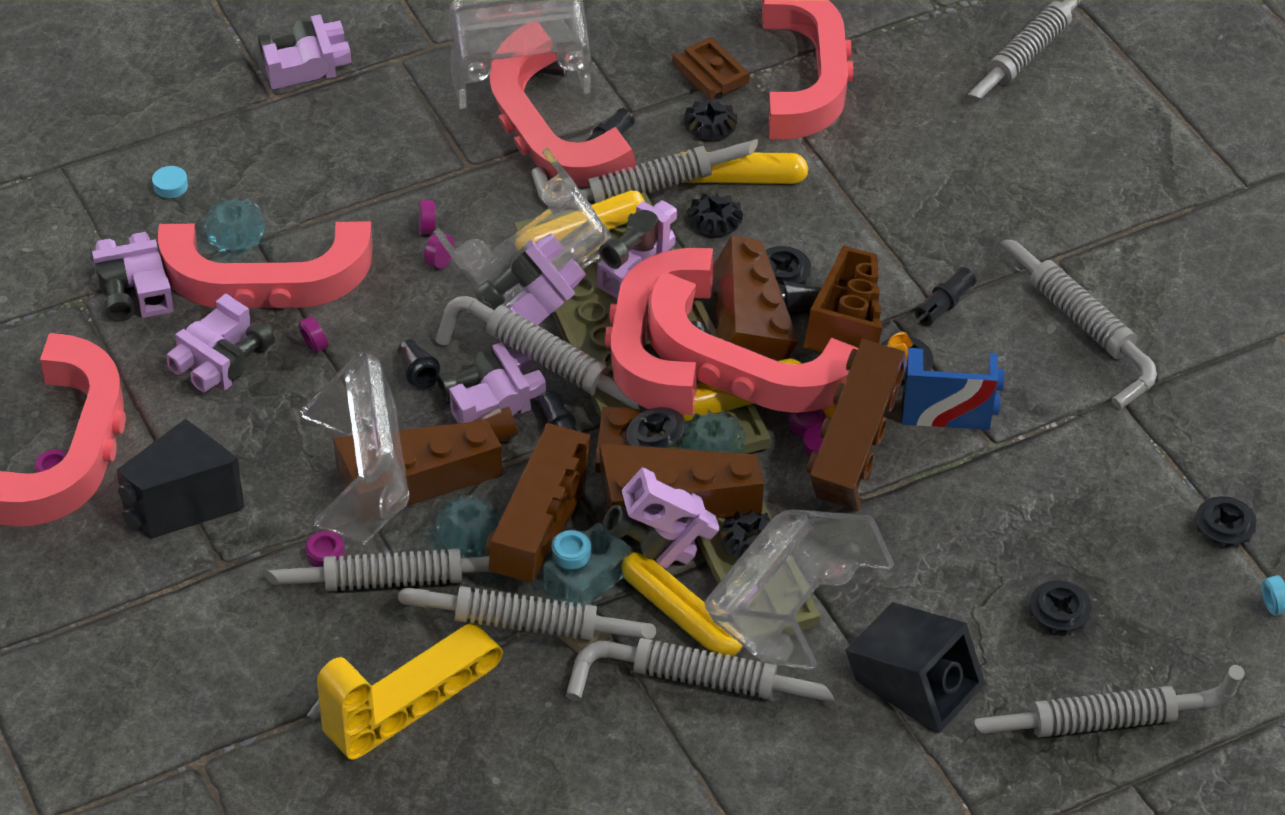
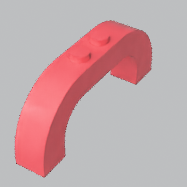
M762 0L763 29H788L807 36L816 48L818 81L805 90L770 92L768 109L769 139H795L820 132L830 126L840 116L845 105L847 81H853V61H847V59H851V40H845L842 16L829 0Z
M536 19L509 35L498 48L492 60L490 84L501 113L498 119L507 133L513 131L516 137L513 139L523 156L529 154L538 167L544 168L546 175L550 178L571 186L589 187V178L598 176L601 179L603 174L608 177L609 172L615 175L614 171L618 170L621 173L623 168L625 171H628L627 167L630 166L634 169V165H637L633 150L616 127L595 139L577 143L565 141L552 132L524 93L527 82L536 72L558 60L552 41Z
M371 221L336 222L334 243L324 255L311 261L292 263L213 262L205 259L198 253L195 224H159L158 229L160 257L169 285L185 299L216 308V301L225 293L247 308H301L326 304L345 296L356 288L367 275L372 262Z
M713 248L676 249L645 259L633 267L624 277L620 286L617 304H611L610 325L613 327L606 328L605 345L607 349H611L614 380L625 396L645 408L666 407L674 409L680 414H694L697 393L696 362L667 361L656 358L646 352L644 349L647 338V319L652 291L663 271L696 284L694 298H711L714 278Z
M664 271L662 272L652 291L647 319V333L650 343L662 360L696 362L697 381L769 409L798 413L816 411L833 405V398L840 382L845 383L849 371L846 370L849 354L853 348L858 350L857 347L831 338L823 353L811 362L785 364L707 334L695 327L689 321L688 315L692 310L696 284Z
M49 333L40 358L45 384L76 388L84 392L87 398L70 449L60 463L38 473L26 474L0 471V525H41L71 514L94 495L103 480L108 462L114 461L117 449L116 437L118 433L122 434L125 428L124 401L117 367L111 357L96 344L75 336Z

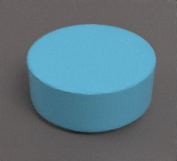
M162 167L153 174V188L160 197L176 198L184 194L188 188L186 172L179 167Z
M568 530L559 533L553 539L552 558L557 565L565 569H577L587 564L591 556V543L585 534L575 530Z
M1279 575L1263 579L1261 591L1268 611L1274 616L1285 614V583Z

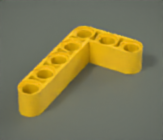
M469 623L372 686L345 658H335L322 668L317 677L322 730L348 759H358L494 669L502 658L503 650L478 624Z

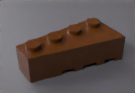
M731 235L713 264L714 295L718 297V303L715 306V317L719 321L716 337L775 361L788 359L799 341L763 242L753 238Z
M842 246L811 308L803 347L822 354L831 338L859 348L862 338L879 343L882 322L880 321L881 305H879L878 301L880 289L877 285L879 278L877 254Z
M862 338L858 350L854 348L851 350L846 364V370L849 371L846 382H840L836 388L833 398V404H836L835 411L832 417L827 416L820 432V438L824 440L819 452L815 450L812 452L807 466V472L811 473L810 477L816 498L859 512L863 498L859 497L858 489L861 480L869 481L874 467L872 466L874 452L871 449L873 445L879 446L882 443L887 424V418L883 417L884 411L891 412L907 366L905 351Z
M488 420L333 438L336 468L361 520L502 476V446Z
M550 423L546 424L508 506L502 513L496 531H491L487 538L485 553L490 555L488 571L533 583L552 550L553 539L563 532L584 496L590 434Z
M600 444V477L607 511L614 505L626 508L621 490L643 467L654 472L657 481L674 489L685 490L690 495L693 493L700 496L705 510L715 515L716 518L734 516L736 511L741 514H747L751 508L755 514L762 513L764 481L757 454Z

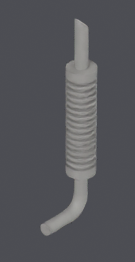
M1082 0L1051 2L989 61L987 65L988 75L967 95L982 99L997 83L1001 85L1009 84L1043 49L1072 22L1071 11Z
M754 139L706 153L704 146L693 148V152L690 149L687 150V154L684 151L680 152V156L675 153L673 154L674 158L668 155L667 160L661 157L660 162L658 159H654L653 164L651 161H647V165L641 163V167L638 165H634V169L631 166L627 167L628 171H625L623 168L621 173L616 170L614 171L615 175L609 172L608 177L603 174L601 179L598 176L589 178V188L568 194H555L551 190L544 168L536 167L532 170L531 174L538 197L543 204L554 209H567L590 201H594L595 204L627 191L642 193L648 190L649 193H652L653 188L655 191H659L660 186L662 189H666V185L672 187V183H674L676 186L679 185V181L683 184L686 182L685 179L688 182L692 181V177L697 180L699 179L698 175L701 178L712 175L711 166L753 154L758 140Z
M1003 240L999 243L1032 273L1030 277L1032 286L1040 291L1068 318L1073 320L1075 324L1092 337L1113 358L1120 359L1126 356L1138 367L1141 372L1140 377L1112 397V403L1117 409L1121 410L1154 385L1157 376L1156 366L1149 356L1135 346L1137 335L1130 328L1117 319L1115 315L1052 260H1046L1041 263L1014 240Z
M459 296L451 300L444 309L435 338L438 344H449L458 316L462 312H468L487 322L486 333L496 339L498 338V340L506 345H510L511 348L516 349L518 352H522L523 355L528 356L530 359H534L540 365L546 366L547 369L564 377V379L572 384H576L577 387L582 388L589 394L595 395L599 390H602L629 407L640 409V413L648 410V408L633 402L621 392L616 382L608 377V366L593 357L591 358V356L583 351H579V349L571 344H567L564 340H561L559 337L549 333L504 305H500L493 310L475 298Z
M460 548L448 549V553L441 549V553L438 554L437 550H433V554H429V550H425V554L422 555L421 551H417V555L410 551V555L402 552V556H398V552H394V556L386 553V557H383L382 553H378V557H375V554H371V558H367V554H363V558L355 555V559H352L351 555H347V559H344V556H339V560H336V556L324 557V567L264 570L263 576L273 585L325 582V589L328 592L338 591V587H341V591H344L346 586H349V590H353V586H357V590H360L362 585L365 586V589H369V585L376 589L378 584H380V588H384V584H388V588H392L393 583H396V587H400V583L407 587L409 582H411V586H415V582H419V586H423L425 581H427V585H431V581H435V585H439L441 580L443 584H446V580H450V584L462 583V573L491 571H488L489 556L461 558Z
M465 586L459 587L458 595L413 588H404L398 594L399 602L406 606L456 611L454 621L466 623L467 619H471V624L478 620V625H482V622L485 621L486 626H490L491 622L494 623V627H498V624H502V628L510 625L512 630L514 626H518L517 630L521 631L522 627H526V632L533 628V633H537V630L540 629L541 634H545V630H547L549 635H553L554 631L557 632V636L565 633L564 637L568 638L569 634H572V638L576 639L577 635H580L581 640L592 641L594 631L652 639L656 635V628L650 623L596 616V605L585 604V607L582 608L581 603H577V607H575L573 602H569L568 606L565 605L566 601H561V604H557L558 600H554L553 603H550V599L547 598L545 602H542L540 597H538V601H534V596H530V600H527L526 595H522V599L518 598L519 594H515L513 598L510 597L511 593L502 596L503 592H499L498 595H495V591L492 590L491 594H487L485 589H483V593H479L478 588H475V592H472L471 587Z
M640 638L637 647L611 641H596L585 646L579 651L574 661L573 671L566 692L568 699L580 701L592 663L599 658L609 657L634 662V673L646 675L649 671V676H654L657 673L658 678H662L664 674L665 679L668 680L671 676L673 681H677L680 678V682L683 683L688 679V684H693L696 681V685L700 686L703 682L704 687H709V684H711V688L716 689L718 685L719 690H724L727 687L728 692H732L735 689V693L738 694L743 690V695L751 692L750 695L753 697L758 693V698L771 700L774 690L835 702L833 695L824 684L776 675V664L765 662L764 666H762L761 661H757L754 664V660L751 659L746 663V658H741V661H738V657L734 656L733 660H731L730 655H726L723 658V654L718 653L716 657L715 652H710L707 655L706 650L700 653V650L696 648L692 652L691 647H687L684 650V646L681 645L676 649V644H671L669 647V644L666 642L661 646V641H656L653 644V640Z
M1233 665L1217 687L1199 693L1176 695L1172 686H1163L1134 691L1129 690L1127 692L1120 691L1119 693L1112 692L1111 694L1104 693L1103 695L1096 694L1095 696L1088 695L1087 697H1072V699L1068 697L1064 700L1060 698L1056 701L1054 699L1034 701L1031 712L975 719V726L984 734L1034 728L1036 736L1041 738L1051 735L1058 736L1059 734L1066 735L1067 733L1074 734L1075 732L1082 733L1083 731L1090 732L1091 730L1121 728L1122 726L1126 728L1137 725L1143 726L1145 724L1151 725L1153 723L1160 724L1161 722H1175L1178 718V711L1211 708L1230 700L1235 695L1245 673L1241 666Z

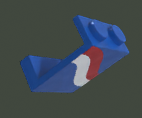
M908 348L902 393V425L990 430L992 415L998 416L1000 410V394H996V391H1003L1004 369H998L997 353H990L987 375L923 371V349Z

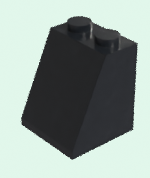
M187 419L177 424L116 470L119 482L118 493L122 498L124 509L122 516L131 529L135 531L139 529L150 539L235 513L244 508L238 457Z
M894 602L845 649L856 681L936 733H940L986 684L967 623Z

